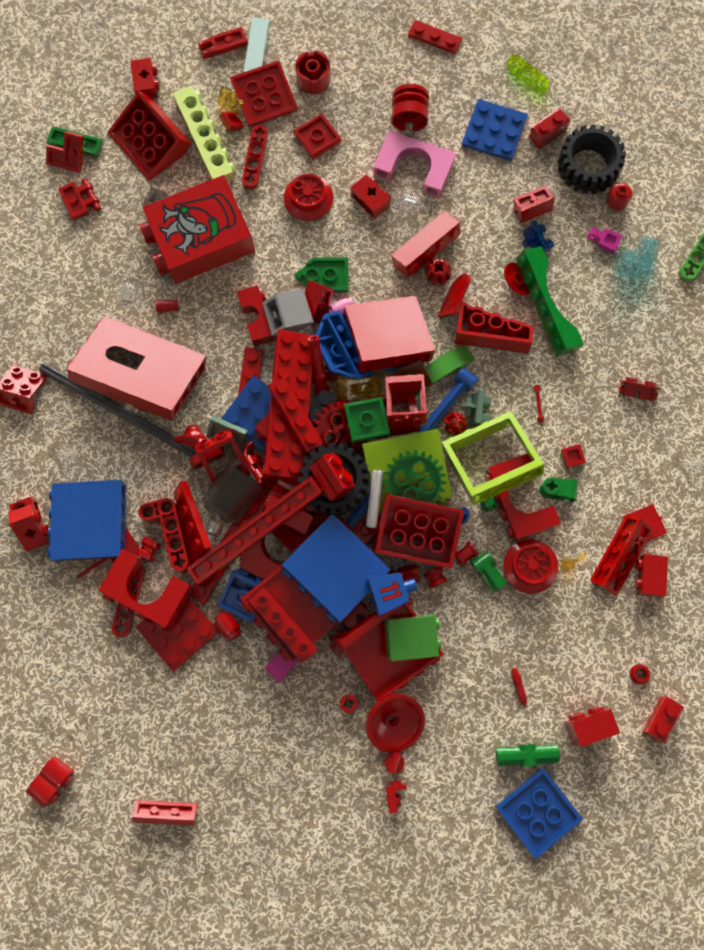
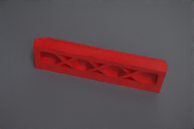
M626 514L592 575L590 582L604 588L610 594L617 597L653 528L642 518ZM643 527L645 530L642 536L640 537V531ZM634 545V550L631 553L630 549ZM623 562H625V567L621 571V566ZM616 579L614 587L611 588L610 586L613 580Z

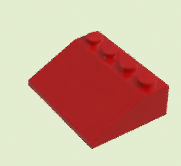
M140 91L136 93L107 132L149 181L182 158L192 146L188 138L151 96Z
M386 494L372 551L378 554L453 568L464 510Z

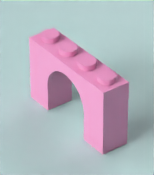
M388 131L374 164L373 175L390 181L397 163L402 158L419 156L430 167L423 192L440 198L455 162L456 153L449 149L436 147L431 143L421 142L416 138L403 136L398 132Z

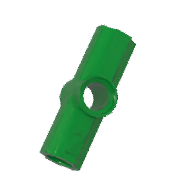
M558 744L496 748L497 766L519 765L521 767L538 766V764L560 763V751Z

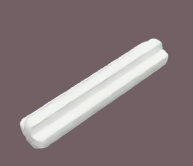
M380 470L372 471L366 522L368 528L377 527L383 471Z

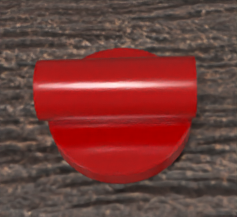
M394 751V753H389L385 757L384 764L388 772L396 774L404 768L405 760L402 754Z

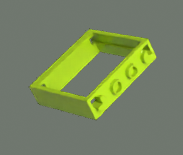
M512 411L507 414H501L489 422H483L480 426L473 429L465 430L462 434L455 437H449L442 442L443 452L473 506L544 474L543 461ZM511 426L532 462L473 487L454 451Z

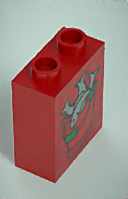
M224 175L142 207L148 220L139 224L147 245L157 242L161 251L152 255L160 276L170 273L175 284L256 252L251 233Z

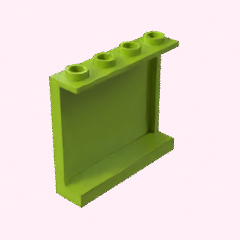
M439 429L361 444L365 462L368 466L367 469L371 475L369 478L370 482L373 470L383 471V478H388L384 474V471H390L387 463L393 465V457L398 460L400 459L399 453L406 456V450H409L412 455L414 450L417 449L418 455L425 451V457L432 454L431 461L438 459L439 461L436 466H443V469L439 472L446 474L445 477L441 478V480L447 482V484L441 485L445 492L438 493L442 499L435 498L436 503L448 502L447 498L452 497ZM416 463L413 467L415 473H421L424 469L422 463ZM399 472L395 479L398 482H404L406 474ZM427 472L418 479L412 477L410 483L403 485L398 489L402 490L410 484H414V486L418 485V480L429 476L430 473ZM429 480L422 484L424 490H430L433 487L432 481ZM383 481L379 505L380 516L386 494L389 492V490H383V487L388 485V483ZM407 490L405 492V498L413 499L415 497L414 490Z

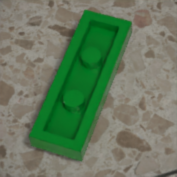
M52 126L46 140L48 145L63 148L64 132L80 134L84 136L83 154L98 158L103 146L102 139Z

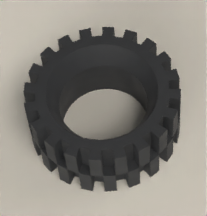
M591 124L589 129L584 125L581 126L580 131L575 129L572 135L569 134L558 158V172L562 171L560 177L562 180L567 179L566 185L568 187L572 184L574 185L573 190L576 192L580 188L583 189V194H587L588 190H591L592 194H597L599 189L603 192L606 191L607 186L610 188L614 184L625 163L626 151H623L625 148L624 143L619 144L621 138L618 135L616 137L613 136V130L610 129L606 132L604 131L605 126L601 125L600 129H596V124ZM585 150L595 151L604 158L606 169L600 173L586 172L576 165L574 156Z
M333 443L329 444V447L319 446V451L317 452L312 450L310 452L311 457L309 459L305 457L302 461L305 463V466L299 469V472L303 474V477H298L299 484L310 476H313L318 483L310 467L323 455L334 453L340 457L342 463L351 468L355 487L343 498L335 501H330L329 498L322 494L310 503L311 506L329 515L333 513L335 516L336 514L346 515L348 511H355L357 505L361 506L364 503L362 500L364 497L367 498L369 494L367 490L371 488V482L369 481L371 475L367 469V464L354 450L347 448L345 445L339 444V446H336Z

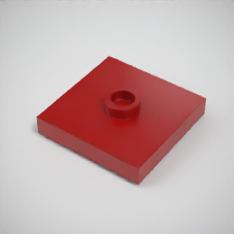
M322 113L293 130V135L312 160L342 142V138Z

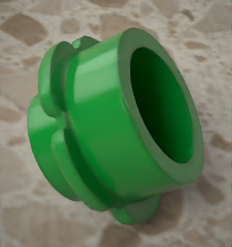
M492 497L480 502L482 507L480 510L485 509L486 513L497 508L496 504H498V501L496 502L495 498Z

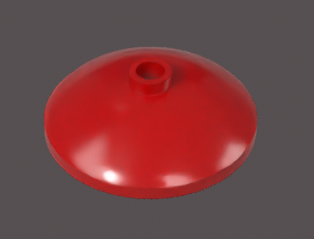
M392 694L382 698L371 708L367 716L366 734L375 748L383 752L394 753V751L401 752L408 749L419 739L425 725L423 709L414 698L405 694Z

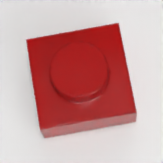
M222 112L219 116L228 131H239L244 126L235 112Z
M580 444L561 450L566 469L586 463Z

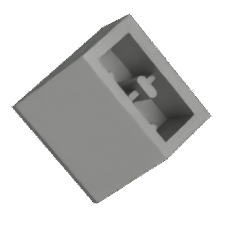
M303 289L278 293L262 302L272 336L276 337L278 329L299 332L314 323Z

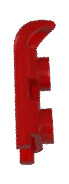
M249 442L242 452L244 461L258 484L261 485L263 483L261 479H263L267 487L270 488L272 486V479L263 476V459L260 455L254 453L253 442Z

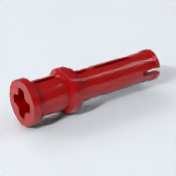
M311 336L307 338L313 367L312 379H314L315 385L313 391L319 394L323 390L330 391V386L327 384L326 379L328 372L323 366L320 337L314 336L315 344H313Z

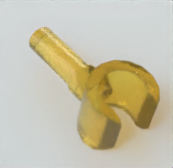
M583 552L572 560L567 556L560 563V566L565 570H569L575 563L586 557L587 554Z

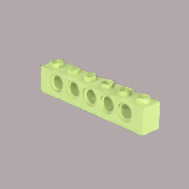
M192 85L174 92L175 102L211 180L224 175L228 183L234 181L233 174L236 173L232 163L227 161L229 159L228 153L225 148L222 149L220 146L222 144L219 134L215 135L214 130H216L212 119L208 120L207 118L209 114L206 106H202L200 103L202 99L199 92H195Z

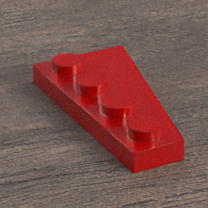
M181 481L174 490V499L176 500L192 565L207 554L212 545L187 481Z

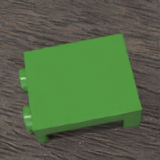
M428 614L426 616L405 618L387 617L384 619L387 658L390 661L439 656L441 641L437 637V630L440 629V623L436 615Z

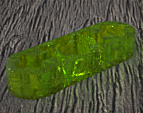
M511 55L508 58L507 69L538 93H544L548 90L550 84L548 77L519 55ZM528 71L531 72L533 76L525 77L523 73Z

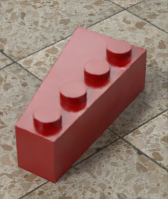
M462 301L458 314L455 344L529 354L533 341L534 326L512 318H503L501 314L495 312L492 314L483 311L481 307H472L467 305V302Z

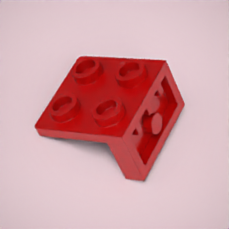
M13 365L0 380V405L32 414L35 409L33 396L46 381L47 375Z

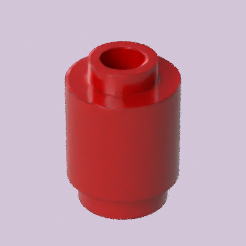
M221 612L214 618L215 622L213 625L224 639H228L231 642L242 633L241 626L229 612Z

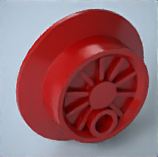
M314 174L299 175L287 185L284 191V205L287 211L299 220L313 221L320 219L329 212L333 204L334 196L331 186L326 180Z
M525 539L515 543L507 551L504 557L503 570L506 579L515 589L527 594H536L548 589L556 580L558 560L553 550L547 544L535 539Z

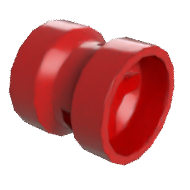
M143 537L141 541L142 547L138 548L135 554L153 562L155 559L154 553L160 549L161 544Z

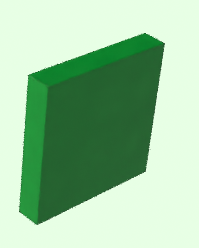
M382 397L344 404L352 443L390 435Z

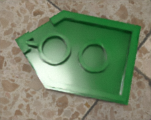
M348 257L311 258L301 270L294 274V277L305 287L310 280L335 289L334 292H349Z

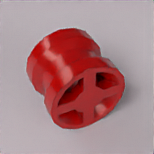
M442 567L435 568L424 574V577L429 581L428 586L430 589L448 581L442 574Z

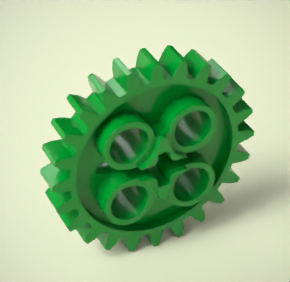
M415 449L411 455L409 450H406V456L399 453L400 459L392 458L393 465L387 463L390 471H384V474L388 478L382 479L383 482L388 483V485L383 487V490H389L387 494L405 498L407 490H414V500L436 504L435 498L442 499L438 493L445 492L441 485H445L447 482L441 480V478L445 477L446 474L439 472L443 469V466H436L439 461L438 459L431 461L432 454L425 457V451H422L418 455L417 449ZM416 463L423 464L424 469L421 473L413 471ZM399 472L406 474L404 482H398L395 479ZM425 473H430L429 476L418 480V485L414 486V484H410L402 490L398 489L399 487L410 483L412 477L418 479ZM427 480L433 483V487L430 490L422 488V484Z

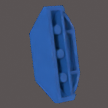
M340 310L324 314L315 336L320 337L322 358L329 372L355 380L373 375L372 370L359 371V356L350 328Z

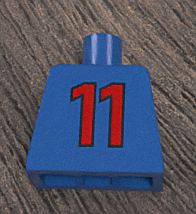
M401 573L370 576L366 579L377 617L408 603V593L418 590L415 579L404 582Z

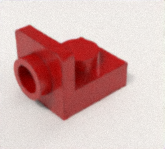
M401 780L389 782L390 786H385L390 814L398 813L397 807H401L400 795L395 794V791L407 789V784H402Z

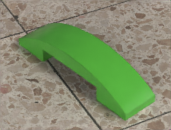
M463 345L428 364L426 368L434 385L456 370L462 369L475 361V358L467 347ZM420 392L414 393L415 398L420 395Z

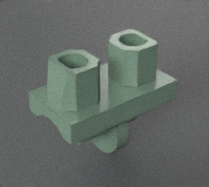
M478 390V393L467 397L466 403L460 404V409L465 411L466 417H469L468 427H475L483 422L490 421V415L482 413L483 408L488 409L491 406L492 398L484 395L485 391Z

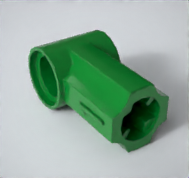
M488 551L470 561L472 567L475 566L478 571L477 574L483 578L492 593L507 585L496 568L495 560Z

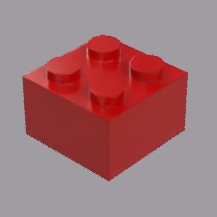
M604 706L587 709L588 714L580 712L568 716L569 720L564 721L572 744L578 747L620 734L612 710L604 709Z

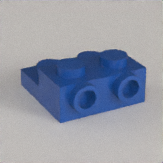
M236 568L232 571L217 606L252 624L254 622L253 619L256 617L251 611L247 613L240 605L243 601L240 598L245 596L264 579L258 576L256 578L242 568Z

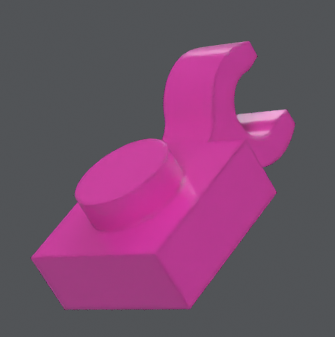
M592 227L587 238L598 241L597 247L614 254L622 235L605 228L604 232H601L597 228Z

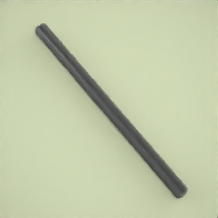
M42 363L39 367L41 373L187 456L192 457L197 454L196 449L182 443H175L174 438L176 436L100 393L69 381L68 375L47 363Z

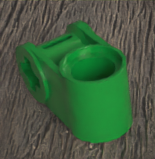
M547 478L540 485L539 493L544 498L560 501L565 499L569 500V502L577 501L578 481L573 479ZM547 485H550V488L553 489V490H552V491H549V488L546 487V486H547Z

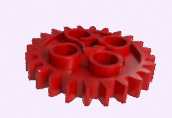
M334 402V406L328 403V409L321 407L322 414L316 413L315 415L318 417V420H312V422L315 424L314 428L321 438L323 445L329 447V444L334 443L336 446H339V444L342 445L346 440L347 448H351L359 455L358 451L362 452L361 444L367 442L352 443L347 420L345 421L346 412L344 404H347V402H342L341 405L340 402ZM335 415H337L338 417V423L336 425H334L333 418ZM330 433L331 440L327 443L326 435Z

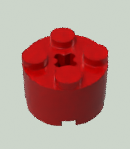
M307 51L297 58L295 71L299 88L313 95L326 90L331 82L328 57L320 51L311 53Z

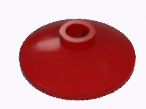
M511 262L507 264L504 268V277L509 287L519 295L526 296L530 294L517 263Z

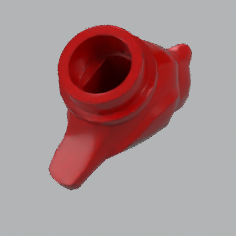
M189 425L186 427L183 435L174 438V442L182 443L195 449L198 442L206 439L198 426Z

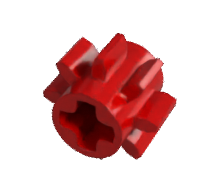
M458 412L450 413L444 420L446 425L444 429L453 436L462 434L467 429V424L465 423L467 419Z

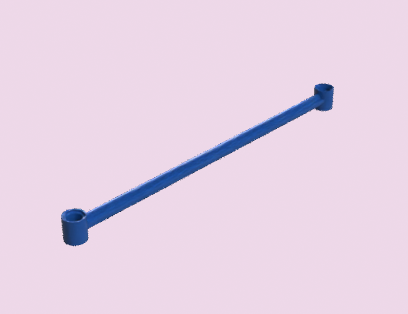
M463 367L454 378L456 384L429 416L427 424H423L421 431L416 433L433 430L465 390L469 392L472 385L476 384L479 378ZM370 491L367 498H363L362 502L364 503L361 506L358 505L355 508L356 510L345 521L352 529L357 526L368 512Z

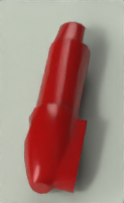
M512 668L513 684H515L521 704L525 706L527 697L521 675L516 668Z

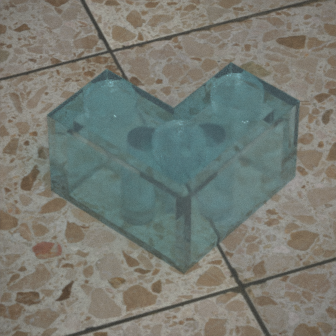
M642 236L637 244L636 251L621 248L615 259L613 274L649 281L655 272L661 239Z

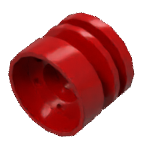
M404 84L395 88L392 93L391 123L396 129L405 131L406 123H413V131H420L428 125L429 92L427 89L417 84Z

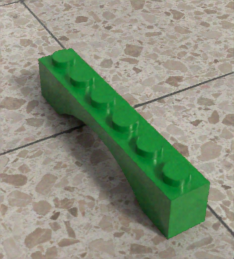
M543 247L524 249L516 258L517 266L522 273L524 282L527 285L531 299L535 304L538 316L543 323L544 330L548 335L556 357L576 352L584 343L578 329L562 316L551 299L546 279L549 261Z

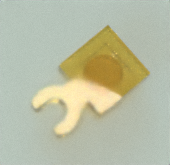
M221 86L217 104L225 110L241 114L238 105H243L244 102L236 99L237 94L230 88Z

